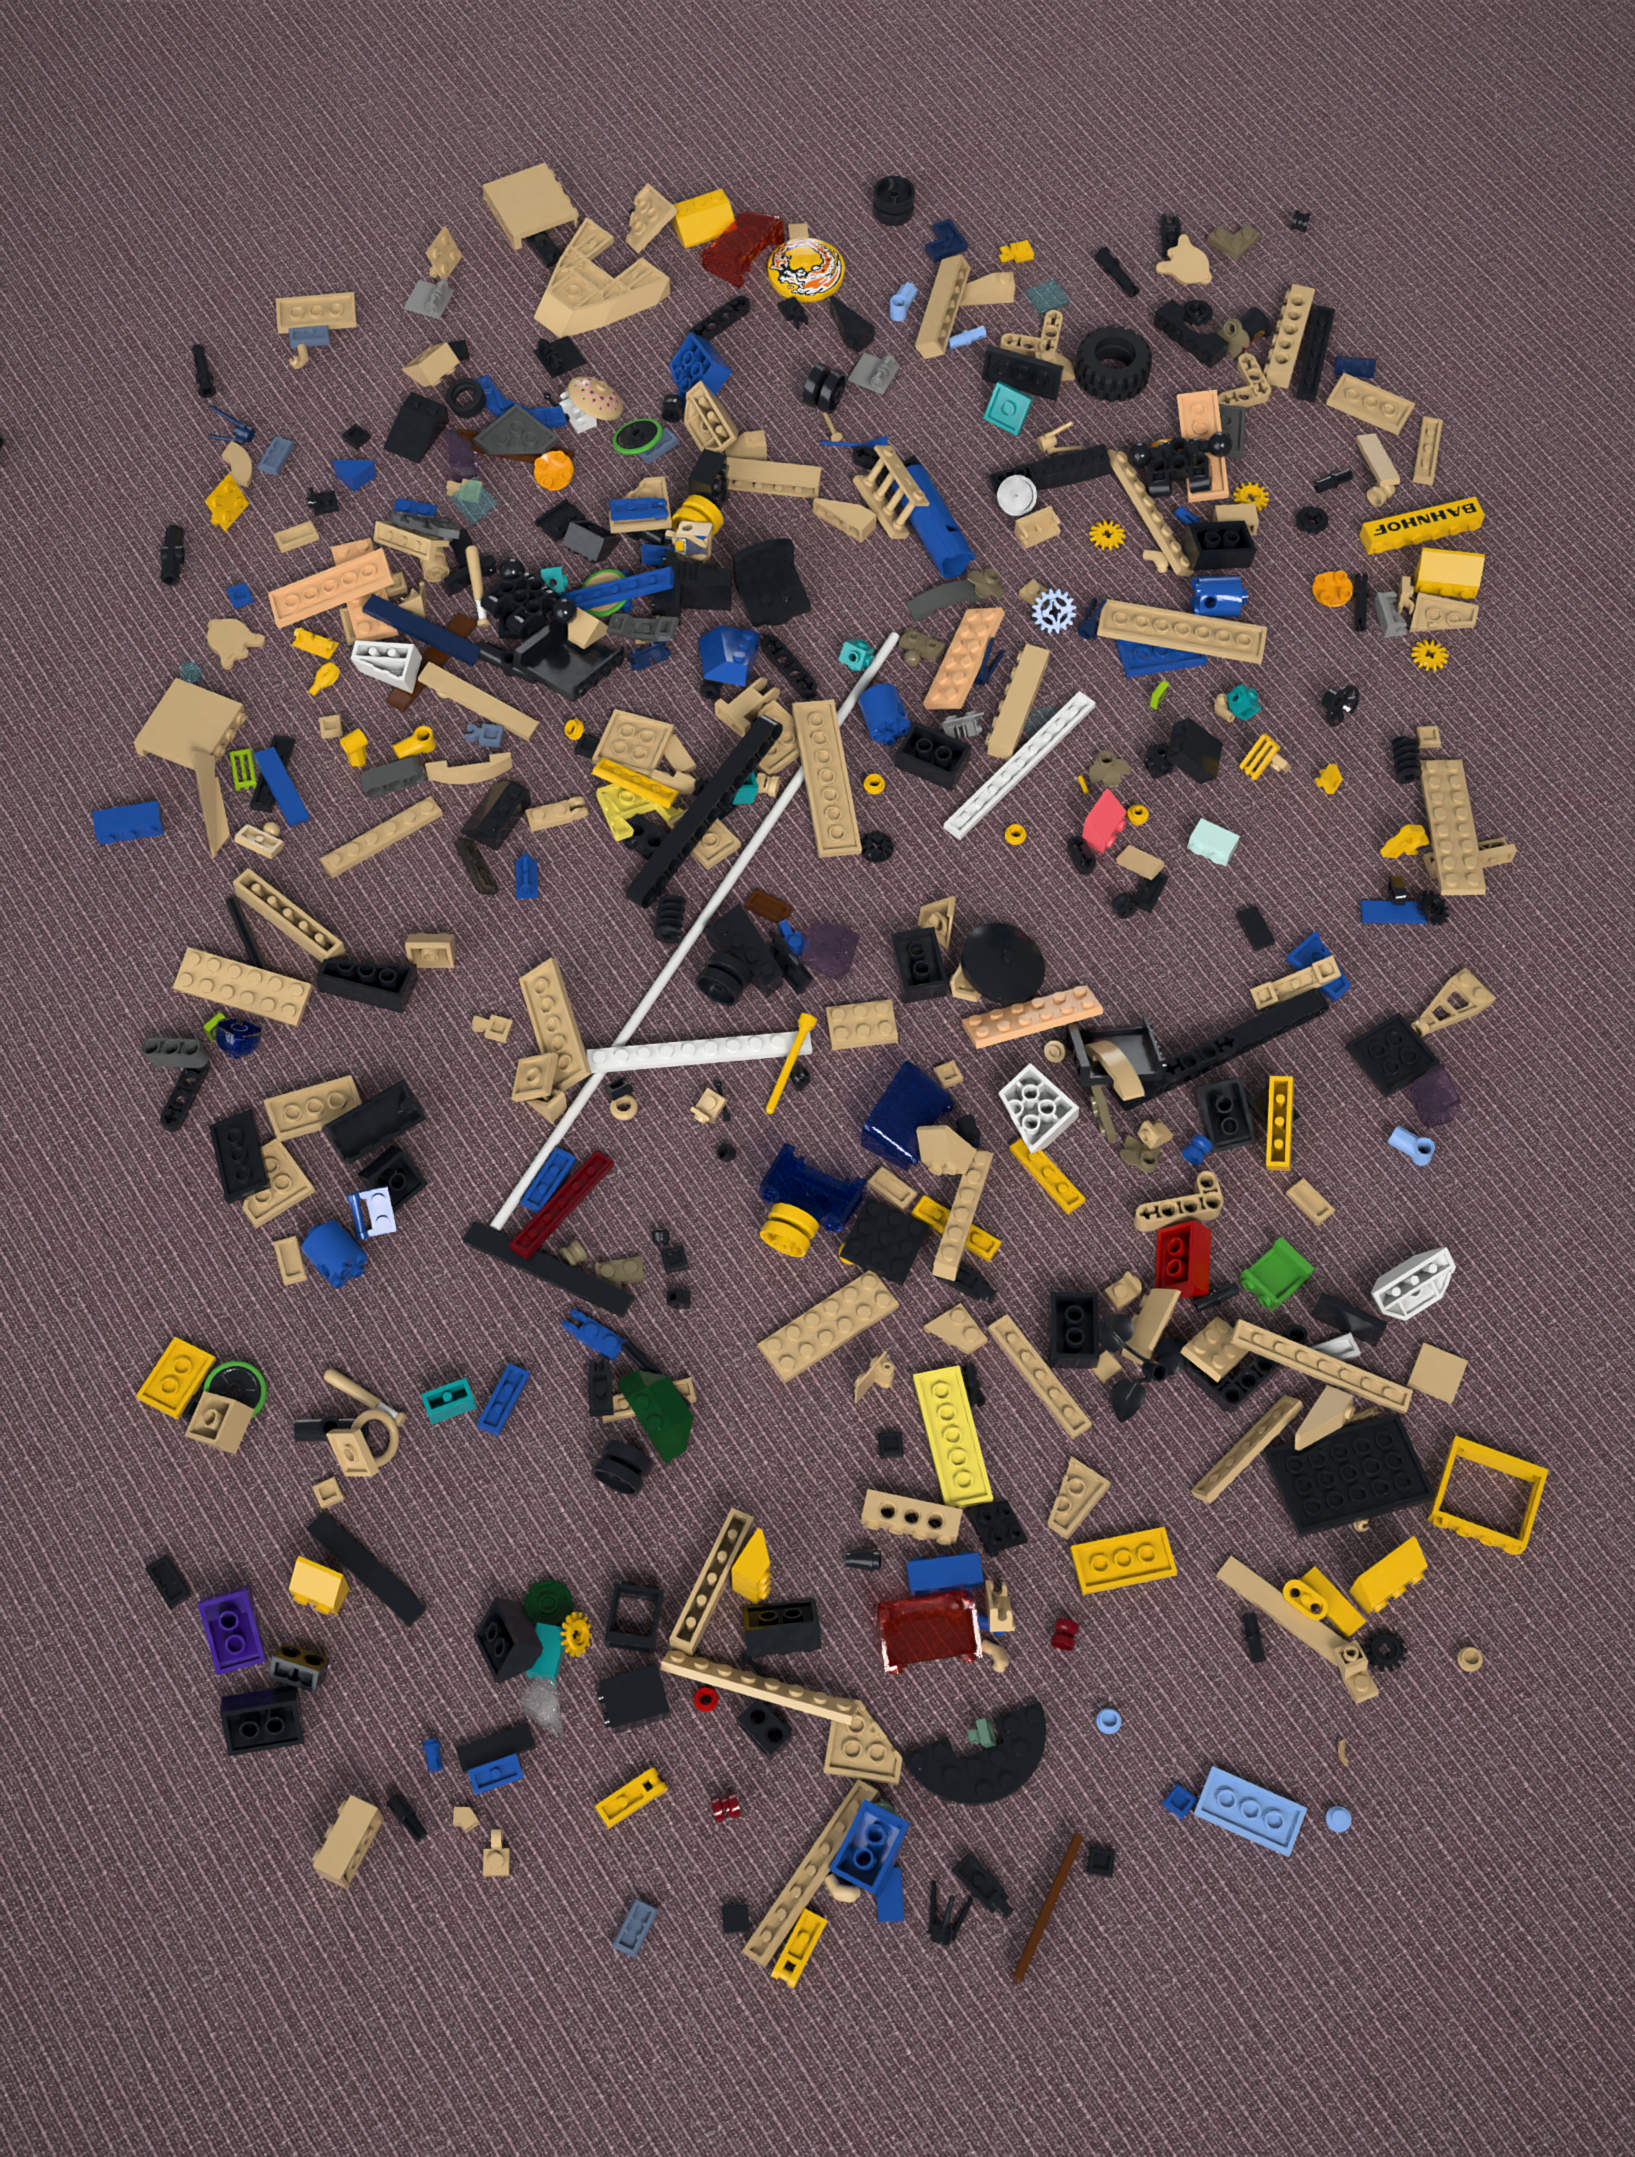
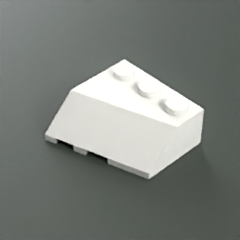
M1031 1063L998 1093L1031 1154L1048 1147L1078 1118L1079 1107Z

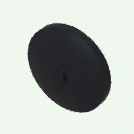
M1003 923L984 924L973 930L962 945L960 963L967 981L979 994L991 1001L1008 1005L1025 1002L1034 996L1044 981L1045 962L1040 949L1026 933L1016 927Z

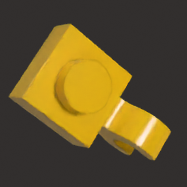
M1028 240L1012 243L1009 247L1003 246L1000 248L1002 254L999 255V259L1001 262L1014 259L1015 263L1034 259V252Z

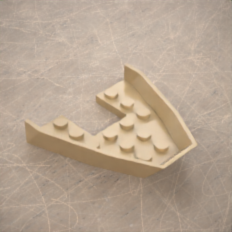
M586 217L559 258L533 318L559 338L583 333L606 326L657 305L670 294V279L642 257L615 279L596 266L591 260L612 245L614 237Z

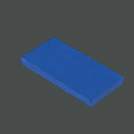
M1125 640L1116 641V647L1126 678L1207 664L1205 654Z

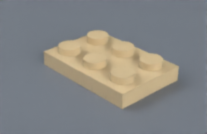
M688 809L666 823L667 829L670 832ZM717 818L691 854L708 871L739 849L741 842Z
M891 999L832 1006L825 1009L832 1050L898 1043Z
M1217 1316L1191 1339L1180 1353L1218 1382L1250 1351L1230 1343L1234 1329Z

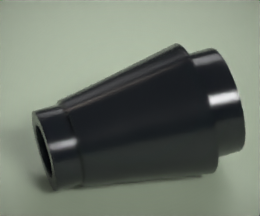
M870 1548L846 1552V1567L869 1572L881 1569V1550Z

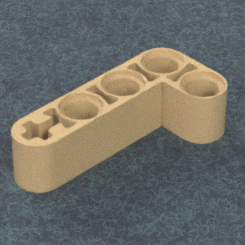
M1210 1171L1201 1172L1194 1186V1195L1140 1205L1136 1210L1133 1220L1135 1228L1139 1231L1147 1232L1192 1220L1201 1222L1217 1218L1224 1202L1216 1175ZM1201 1183H1208L1210 1187H1204ZM1207 1203L1214 1204L1216 1208L1209 1207ZM1185 1207L1192 1208L1194 1212H1188L1185 1210ZM1168 1211L1172 1216H1166L1162 1212Z

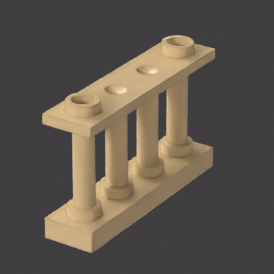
M876 445L874 449L880 457L869 475H856L852 482L871 510L877 514V519L891 539H906L909 531L905 527V521L916 506H929L930 503L895 453V450L888 445ZM884 465H886L890 472L881 486L878 487L875 479ZM895 479L899 488L888 502L885 493ZM905 494L909 502L900 516H898L894 508Z

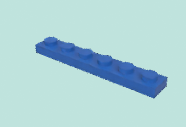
M669 566L563 593L560 599L568 598L584 611L672 589L674 587V570Z

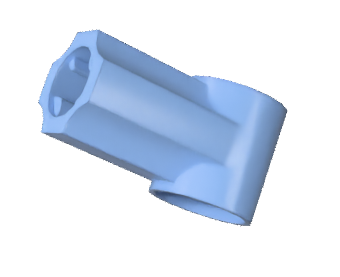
M912 283L902 284L897 294L891 297L889 316L892 320L903 321L906 318L907 310L917 295V288Z
M1400 1126L1396 1127L1388 1141V1144L1411 1156L1413 1162L1420 1166L1427 1165L1431 1161L1435 1150V1144L1431 1139L1419 1138ZM1419 1150H1425L1427 1153H1421Z

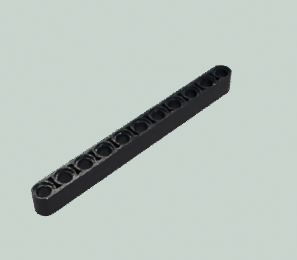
M761 715L757 718L626 890V898L644 909L654 902L778 740L783 731L781 723L766 715Z
M1313 988L1224 1032L1232 1033L1238 1038V1048L1233 1055L1172 1083H1167L1163 1080L1142 1081L1144 1096L1123 1101L1115 1089H1113L1112 1093L1124 1111L1132 1110L1319 1017L1329 1009L1330 1005L1317 988ZM1225 1041L1223 1046L1228 1045L1231 1048L1232 1043ZM1211 1049L1202 1051L1205 1057L1211 1058L1215 1056ZM1191 1058L1183 1060V1063L1188 1067L1195 1065V1061ZM1166 1068L1165 1072H1170L1171 1074H1173L1175 1069L1169 1070L1168 1068Z

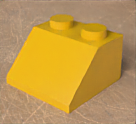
M298 1556L289 1587L293 1600L304 1606L307 1603L316 1606L315 1610L322 1614L328 1615L330 1612L337 1615L350 1590L344 1575Z

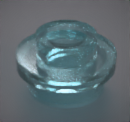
M192 662L184 664L180 671L182 680L188 683L198 681L202 675L200 667Z

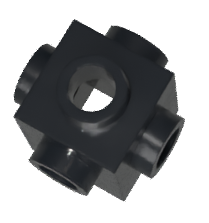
M1166 742L1154 744L1146 750L1144 765L1153 779L1173 771L1174 764L1167 760L1169 748Z

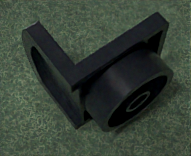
M792 539L762 541L746 547L733 555V581L753 627L782 625L794 616L811 611V603L794 566V544Z

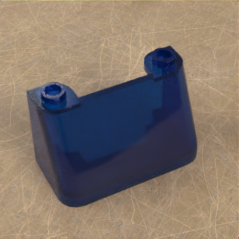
M906 1060L867 1118L862 1128L861 1146L908 1172L912 1165H917L921 1157L916 1132L918 1126H933L940 1114L944 1115L946 1112L949 1114L955 1104L953 1095L918 1066Z
M784 1143L760 1183L759 1192L762 1199L768 1203H784L797 1207L811 1215L819 1225L829 1232L842 1231L864 1201L868 1181L857 1176L854 1182H850V1179L847 1177L842 1182L804 1164V1157L800 1156L798 1159L795 1156V1147Z

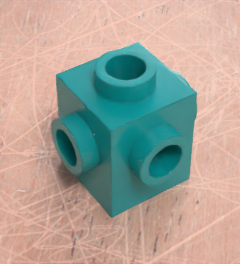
M562 566L540 569L545 584L561 596V592H565V587L569 586L567 574H563ZM551 579H555L557 581L556 586H552L550 584Z
M852 638L845 641L839 661L847 664L851 670H863L871 666L874 660L873 652L875 648L869 646V643L865 640Z
M1241 684L1226 695L1229 702V710L1233 712L1234 716L1247 721L1262 710L1258 701L1259 695L1252 687Z

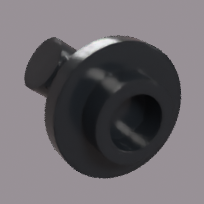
M796 1065L792 1068L789 1077L796 1091H802L810 1083V1073L805 1067Z

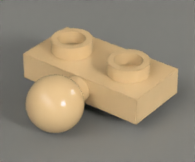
M267 822L263 826V831L246 824L235 835L236 843L269 859H272L284 847V841L276 838L280 833V827L275 822Z

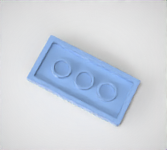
M1212 1766L1193 1815L1289 1857L1307 1808Z

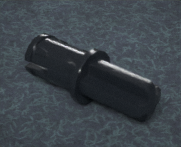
M1348 469L1335 475L1330 473L1328 477L1314 481V490L1319 494L1331 488L1336 489L1338 485L1353 479L1352 471Z
M1232 1282L1216 1290L1214 1288L1211 1289L1209 1294L1193 1299L1195 1309L1200 1313L1212 1306H1220L1221 1302L1239 1294L1238 1286Z
M1254 1612L1243 1614L1242 1621L1246 1634L1244 1641L1248 1643L1251 1663L1264 1662L1267 1660L1262 1642L1264 1635L1260 1633L1257 1616Z
M400 1794L390 1798L386 1805L399 1820L398 1824L404 1826L415 1841L423 1840L427 1836V1831L416 1818L415 1810H411Z

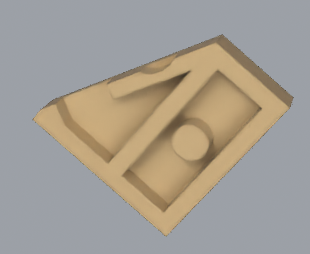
M961 1303L924 1326L926 1333L930 1334L931 1332L942 1338L943 1342L956 1346L958 1350L967 1355L988 1341Z

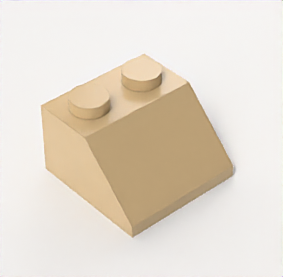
M447 342L429 346L403 367L402 370L423 387L430 385L434 387L442 381V376H447L456 370L455 366L460 361Z
M423 932L409 934L405 942L409 963L417 964V968H454L456 948L454 934L444 932L438 934H426Z
M947 1125L918 1126L916 1132L921 1161L929 1167L928 1170L938 1176L941 1174H966L977 1150Z
M204 1391L184 1436L216 1449L236 1454L254 1409L234 1399Z

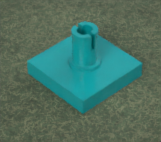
M999 381L996 383L983 419L1018 436L1021 433L1034 398Z

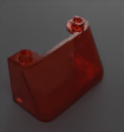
M751 211L740 213L736 220L708 248L704 249L701 255L702 268L740 289L745 283V280L742 279L745 271L749 272L751 270V262L769 244L779 247L785 242V219L777 214Z
M969 1590L930 1594L880 1602L873 1605L883 1669L885 1672H889V1674L903 1673L904 1668L908 1667V1664L955 1656L958 1659H962L963 1663L977 1661V1657H983L975 1597Z

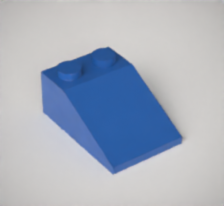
M864 1799L829 1870L880 1897L892 1873L910 1823Z

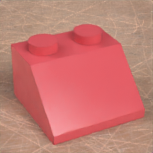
M1106 788L1085 819L1082 838L1086 840L1089 847L1103 854L1108 847L1112 848L1117 838L1116 834L1118 831L1121 833L1127 824L1125 820L1127 811L1109 789Z

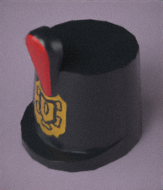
M1251 307L1238 318L1242 324V329L1249 336L1250 344L1259 337H1268L1272 334V326L1269 319L1257 307Z

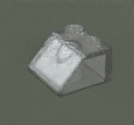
M537 1676L519 1700L522 1712L563 1742L565 1730L559 1692L556 1690L557 1685L548 1678L542 1680Z

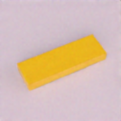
M1316 1566L1299 1579L1327 1601L1328 1612L1326 1616L1347 1639L1367 1622Z

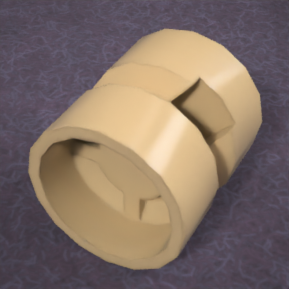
M436 547L435 561L419 558L426 581L439 582L449 576L450 571L443 547Z

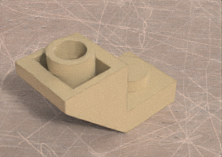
M1354 1640L1335 1648L1334 1654L1343 1682L1354 1702L1358 1704L1377 1696L1379 1690L1367 1671L1368 1659L1358 1642Z

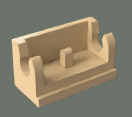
M1048 506L1016 520L1014 534L1023 547L1027 549L1059 535L1061 531L1058 527L1060 520L1053 511V508Z
M985 1580V1607L990 1632L1015 1631L1010 1599L1007 1597L1006 1583L1002 1582V1590L1000 1592H994L992 1580Z

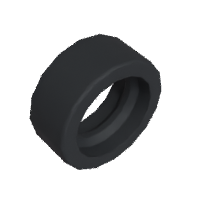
M472 378L458 379L447 390V403L454 414L460 418L475 417L485 407L486 394L478 381ZM466 390H475L477 392L476 398L471 404L457 406L456 399L459 394Z

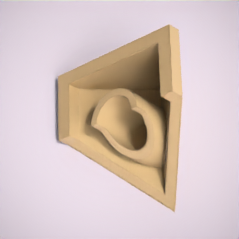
M421 581L419 583L420 593L411 589L410 595L407 598L401 597L400 599L403 603L397 606L426 620L427 594L425 584Z
M577 607V617L572 623L568 624V640L585 649L606 635L608 626Z
M954 896L922 906L918 920V926L921 928L934 926L938 943L947 950L949 948L956 897Z

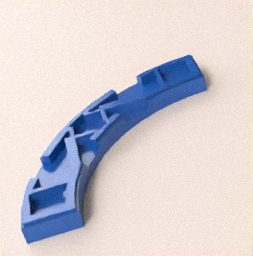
M489 375L474 379L478 381L486 394L485 408L498 418L515 404H518L504 398L492 383ZM518 404L547 428L567 425L561 405L529 409L525 408L524 405Z

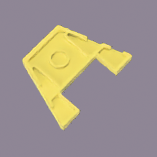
M616 784L598 788L596 793L616 841L633 836L634 829L627 823L626 819L635 817L637 814L640 815L656 810L668 823L684 811L681 808L675 809L672 806L668 809Z

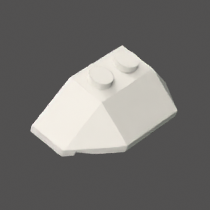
M1445 1246L1417 1254L1379 1277L1371 1294L1380 1313L1406 1321L1443 1297L1451 1274L1454 1273L1456 1266Z

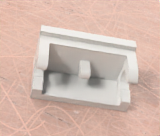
M567 391L560 395L562 399L568 397V399L561 401L559 406L561 405L563 412L569 415V422L577 434L597 426L596 418L579 409L572 402Z

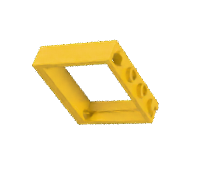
M1455 1436L1450 1444L1435 1493L1436 1497L1432 1503L1427 1520L1433 1522L1436 1527L1455 1530L1460 1536H1471L1479 1539L1484 1545H1495L1503 1548L1506 1553L1521 1555L1527 1547L1548 1469ZM1456 1455L1533 1483L1517 1539L1439 1511Z

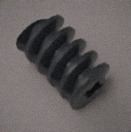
M1407 736L1394 738L1391 741V745L1393 746L1392 752L1396 781L1400 784L1411 783L1422 775V770L1420 769L1422 765L1419 755L1420 749L1417 747L1419 741Z
M666 895L661 897L658 902V914L656 915L653 936L659 942L675 944L679 941L677 937L681 935L680 929L683 926L681 921L684 920L683 913L685 912L686 900L681 896Z

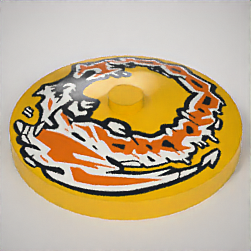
M798 238L783 243L774 250L768 262V278L773 288L788 299L795 296L799 302H814L825 299L834 294L844 280L845 265L841 254L832 245L814 238Z

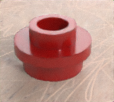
M711 1687L699 1688L693 1698L695 1707L702 1712L714 1710L718 1704L717 1692ZM704 1696L710 1697L711 1701L708 1704L702 1703L701 1699Z

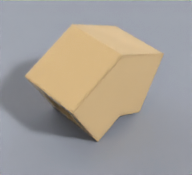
M454 1807V1826H462L467 1833L480 1824L470 1807Z

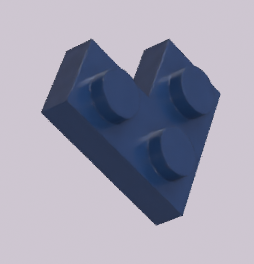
M950 218L933 225V232L938 237V240L925 244V251L934 263L968 250V243Z

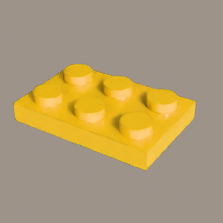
M174 1337L136 1397L138 1400L178 1420L186 1409L191 1397L195 1395L217 1360L207 1352Z

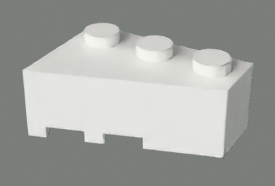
M356 640L351 660L359 672L413 693L422 656L414 644Z

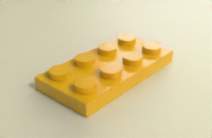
M1165 1527L1070 1547L1082 1595L1172 1577L1178 1573Z

